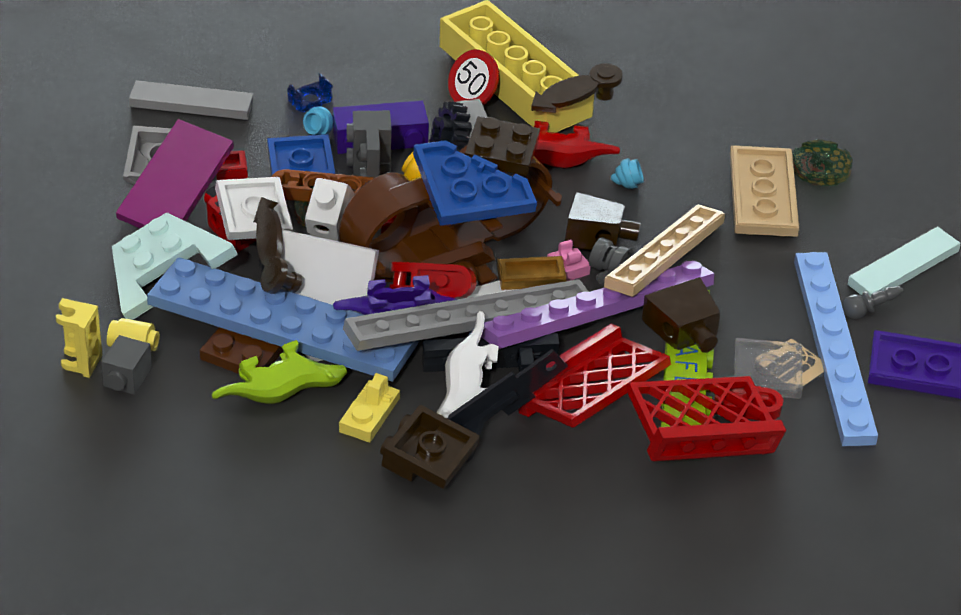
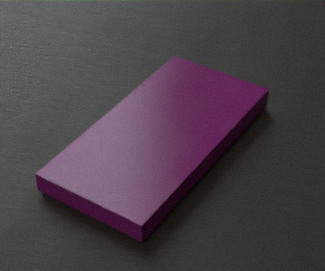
M178 119L116 211L117 219L142 228L153 219L167 212L187 221L234 148L233 141Z

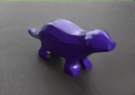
M424 275L413 277L414 287L391 289L385 287V279L369 281L367 296L335 301L333 308L335 310H352L368 315L458 299L442 296L430 289L429 277Z

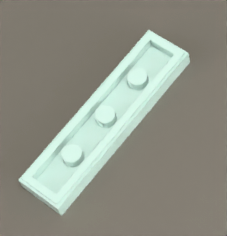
M937 226L850 275L847 285L860 295L867 291L869 296L880 290L884 291L888 287H897L959 252L961 243Z

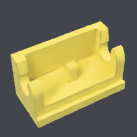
M62 298L59 303L62 315H56V322L63 326L65 339L64 354L76 357L77 361L61 359V366L65 370L81 373L83 377L90 378L102 357L98 306Z

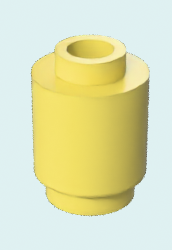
M121 318L119 321H111L107 332V345L111 347L117 337L121 335L150 343L151 351H156L160 334L159 331H155L153 323Z

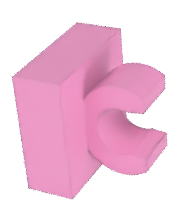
M572 240L559 243L558 251L547 254V257L562 256L566 281L590 275L591 267L589 262L578 248H572Z

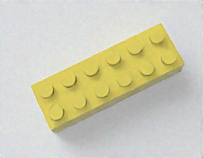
M489 0L440 18L439 47L454 60H457L463 53L473 49L483 50L492 55L499 69V81L494 94L532 127H534L535 121L548 122L549 128L547 132L556 133L592 117L594 94L576 104L556 108V113L531 111L536 91L542 95L550 86L579 75Z

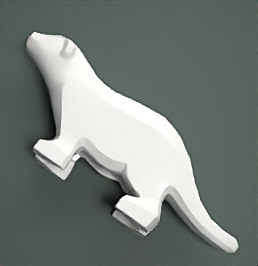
M483 311L477 313L476 324L471 334L451 351L446 360L447 393L437 411L438 414L445 418H448L449 414L486 389L481 388L483 378L482 366L484 365L485 369L491 370L492 362L497 363L499 346L494 344L478 346L484 329L485 316Z

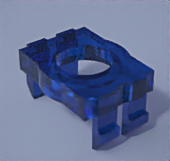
M319 73V82L302 86L297 90L290 84L287 89L288 100L292 105H295L298 111L303 113L313 107H319L333 101V85ZM312 94L316 95L318 99L315 101H305L302 97Z

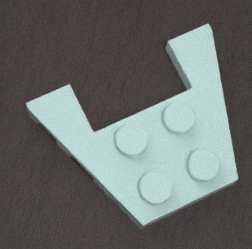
M167 212L153 219L149 224L124 237L112 246L121 312L125 319L134 320L153 308V306L147 305V295L142 290V287L163 275L177 258L187 260L199 253L211 269H216L238 255L233 244Z

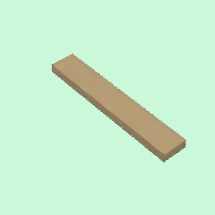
M699 204L608 274L604 280V288L634 297L724 224L725 213Z

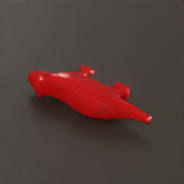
M535 121L534 127L540 128L539 140L534 156L541 163L568 168L580 165L599 155L620 153V148L617 146L589 141L590 133L588 127L574 125L573 132L575 133L565 135L547 132L549 128L548 122Z

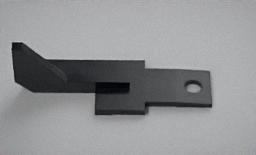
M551 349L517 375L510 372L495 384L493 383L449 414L447 419L480 435L485 421L501 410L508 416L536 397L533 393L534 391L567 368L568 365ZM552 361L555 362V364L552 367L546 368V365ZM475 450L466 460V463L473 458Z

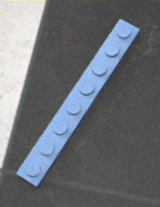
M827 252L796 253L794 264L818 356L823 365V375L842 446L876 445L878 433Z

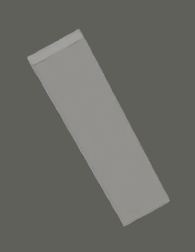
M137 80L129 96V107L248 120L254 102L253 93Z

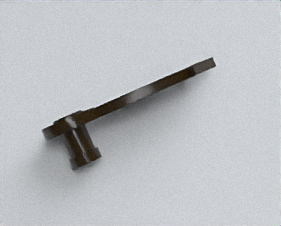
M601 63L593 66L589 75H579L562 80L550 86L542 95L536 91L531 111L556 113V108L581 102L595 92L597 99L602 101L611 100L614 94L613 88L622 82V70L613 64Z
M261 197L253 222L257 223L256 241L258 255L261 263L265 266L261 276L262 290L275 294L284 287L286 290L295 293L302 284V276L296 272H288L287 262L281 258L283 243L282 227L278 213L274 210L278 202Z

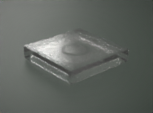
M735 338L733 377L751 376L755 386L774 389L782 397L801 399L803 391L802 344Z

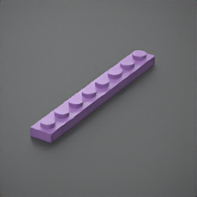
M686 261L680 266L664 271L634 297L604 287L591 292H580L576 296L567 299L552 300L549 304L525 308L519 313L497 316L491 321L484 322L481 337L490 344L499 346L498 349L641 307L644 305L645 295L698 277L702 279L706 287L714 285V273L703 267L699 262Z

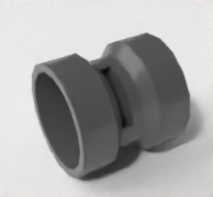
M601 237L595 243L590 253L589 266L597 270H608L610 274L633 256V251L622 245L616 247L612 241Z

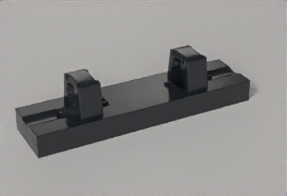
M558 333L544 335L498 349L497 363L492 362V369L518 367L519 372H521L551 349L558 354ZM481 337L478 346H485L490 343ZM466 338L423 340V372L445 371V364L449 354Z

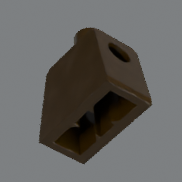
M576 192L568 217L565 241L572 240V248L592 250L598 239L603 237L612 241L613 245L617 247L619 238L637 241L641 223L624 220L625 206L620 203Z
M700 277L644 296L642 321L671 347L681 350L696 344L702 352H709L716 347L718 343L716 335L718 333L720 311Z

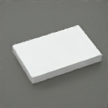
M288 230L282 231L281 258L287 262L288 272H296L302 276V284L299 290L295 292L296 294L331 305L335 301L367 296L368 283L374 280L379 250Z

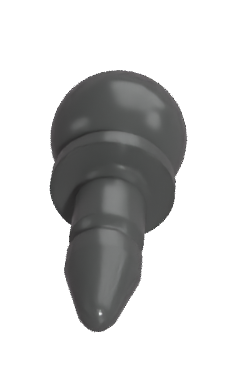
M900 286L888 287L884 291L880 290L872 293L871 296H869L867 291H864L862 296L852 294L843 301L842 308L844 314L853 319L863 318L867 312H875L874 305L877 306L885 303L887 300L895 299L903 292V288Z

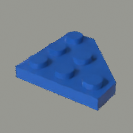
M446 140L414 145L413 155L440 226L536 212L537 201L526 178L516 173L513 177L497 170V164L474 154L471 158L457 151V146Z

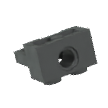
M390 110L353 111V123L347 124V142H353V148H347V166H353L354 176L378 177L391 173Z

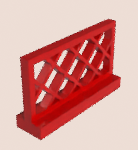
M611 323L559 355L568 367L533 393L536 397L520 407L518 411L526 417L538 412L574 428L627 394L626 388L629 382H645L670 366V356L623 338L621 327ZM552 361L546 365V368L552 367L555 364V362ZM652 362L650 364L637 365V363ZM632 364V366L613 368V366ZM628 377L627 379L613 381L615 378ZM607 379H608V381H606V382L589 383L590 381H598V380H607ZM604 393L597 396H588L589 394ZM583 395L580 398L564 399V397ZM571 409H579L572 414L564 411Z
M751 376L629 382L626 388L651 442L647 449L651 461L774 453L786 432L782 420H773ZM743 388L748 401L731 392L730 389ZM709 390L718 395L720 399L716 402L700 393V391ZM670 392H679L690 398V400L686 404L670 395ZM641 394H649L660 401L657 405H654L643 399ZM724 399L741 408L740 414L721 405ZM695 401L712 412L707 416L691 407V405ZM665 403L681 412V414L677 418L661 409V406ZM745 412H748L759 418L760 421H750L744 418L743 415ZM715 414H718L732 423H720L714 420L713 417ZM686 415L702 425H689L682 421V419ZM656 417L671 427H658L657 429L653 418Z

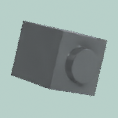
M119 335L101 361L103 386L135 395L152 369L150 343Z

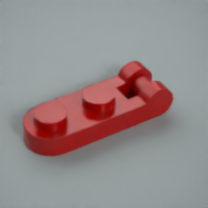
M391 262V272L394 273L393 284L389 285L391 289L414 287L413 277L424 275L429 277V288L442 296L463 299L470 296L476 288V276L468 267L454 264ZM411 273V283L406 285L407 274Z

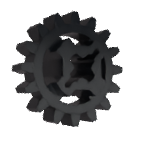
M444 102L443 108L439 107L438 109L439 117L436 116L432 122L433 129L429 143L446 140L456 145L457 151L468 145L472 132L471 122H468L471 116L466 114L468 107L463 106V103Z

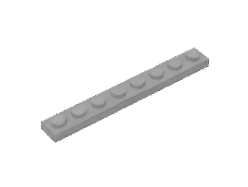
M580 279L345 318L343 330L355 349L360 351L473 331L479 311H483L485 316L484 322H488L497 316L512 315L521 312L525 308H536L549 304L552 300H563L576 296L580 292L589 291Z

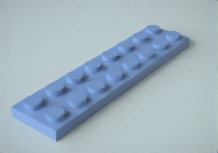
M177 258L147 294V305L281 347L284 344L297 340L299 344L297 352L334 364L344 365L347 368L372 376L378 373L387 376L388 381L391 382L394 381L419 343V340L357 351L343 330L345 318L363 316L364 314L351 310H335L331 304L280 289L275 294H270L262 290L260 282L220 269H211V267L183 258Z

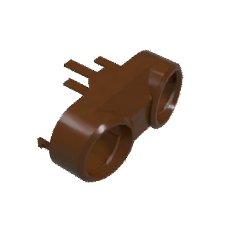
M468 145L462 148L459 152L465 154ZM533 156L528 176H520L526 178L537 201L536 212L440 226L422 177L409 180L400 173H386L368 181L351 198L341 219L339 237L340 242L379 250L374 280L385 279V282H393L394 273L391 272V262L422 263L425 259L478 241L485 243L491 239L500 241L511 237L527 228L540 215L549 199L556 206H560L562 195L552 190V178L549 171ZM397 215L392 224L381 235L373 239L381 226ZM486 264L475 267L478 272L477 282L480 285L497 279V276Z

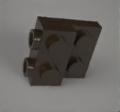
M420 404L411 415L406 414L399 424L398 432L393 437L389 435L383 442L380 449V454L383 455L381 466L410 482L418 475L445 489L478 446L480 435Z

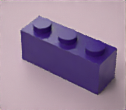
M423 100L333 107V134L337 154L347 153V148H353V142H347V124L353 123V111L390 110L391 150L414 148L416 144L428 143L429 122Z

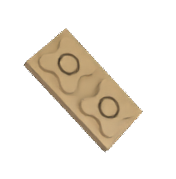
M731 146L730 167L735 234L798 237L799 220L792 149Z

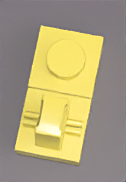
M375 373L374 378L368 380L358 397L340 420L339 432L371 443L399 401L400 390L388 386L387 376Z

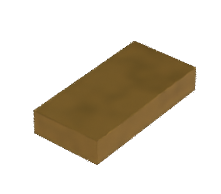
M562 256L498 259L497 261L501 290L523 289L565 282L567 280Z

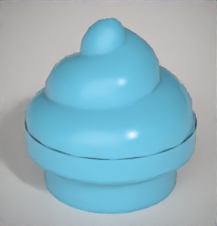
M313 107L304 115V128L312 135L329 134L333 128V116L325 107Z
M629 158L622 160L620 165L616 167L615 173L611 175V180L627 189L637 188V184L644 183L639 161L637 159L630 161Z

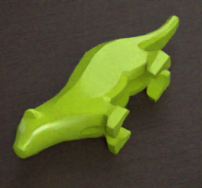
M295 340L282 346L284 353L279 354L282 360L271 364L269 367H256L258 364L257 356L241 361L238 372L240 378L245 382L221 387L215 390L211 396L213 399H218L228 395H237L264 404L280 403L306 388L332 387L338 384L347 374V368L344 365L318 363L297 353L299 344Z

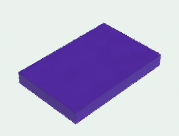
M874 330L868 383L961 399V344Z

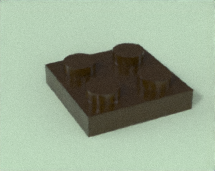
M478 116L465 155L472 158L475 154L497 164V170L528 176L538 144L540 128L531 127L523 123L516 124L500 121L492 117Z

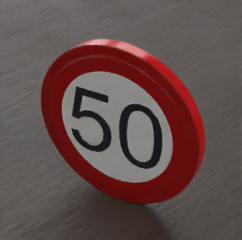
M479 49L469 50L459 56L454 62L448 78L449 93L454 102L480 99L482 105L486 104L494 95L498 86L499 69L497 62L488 52Z

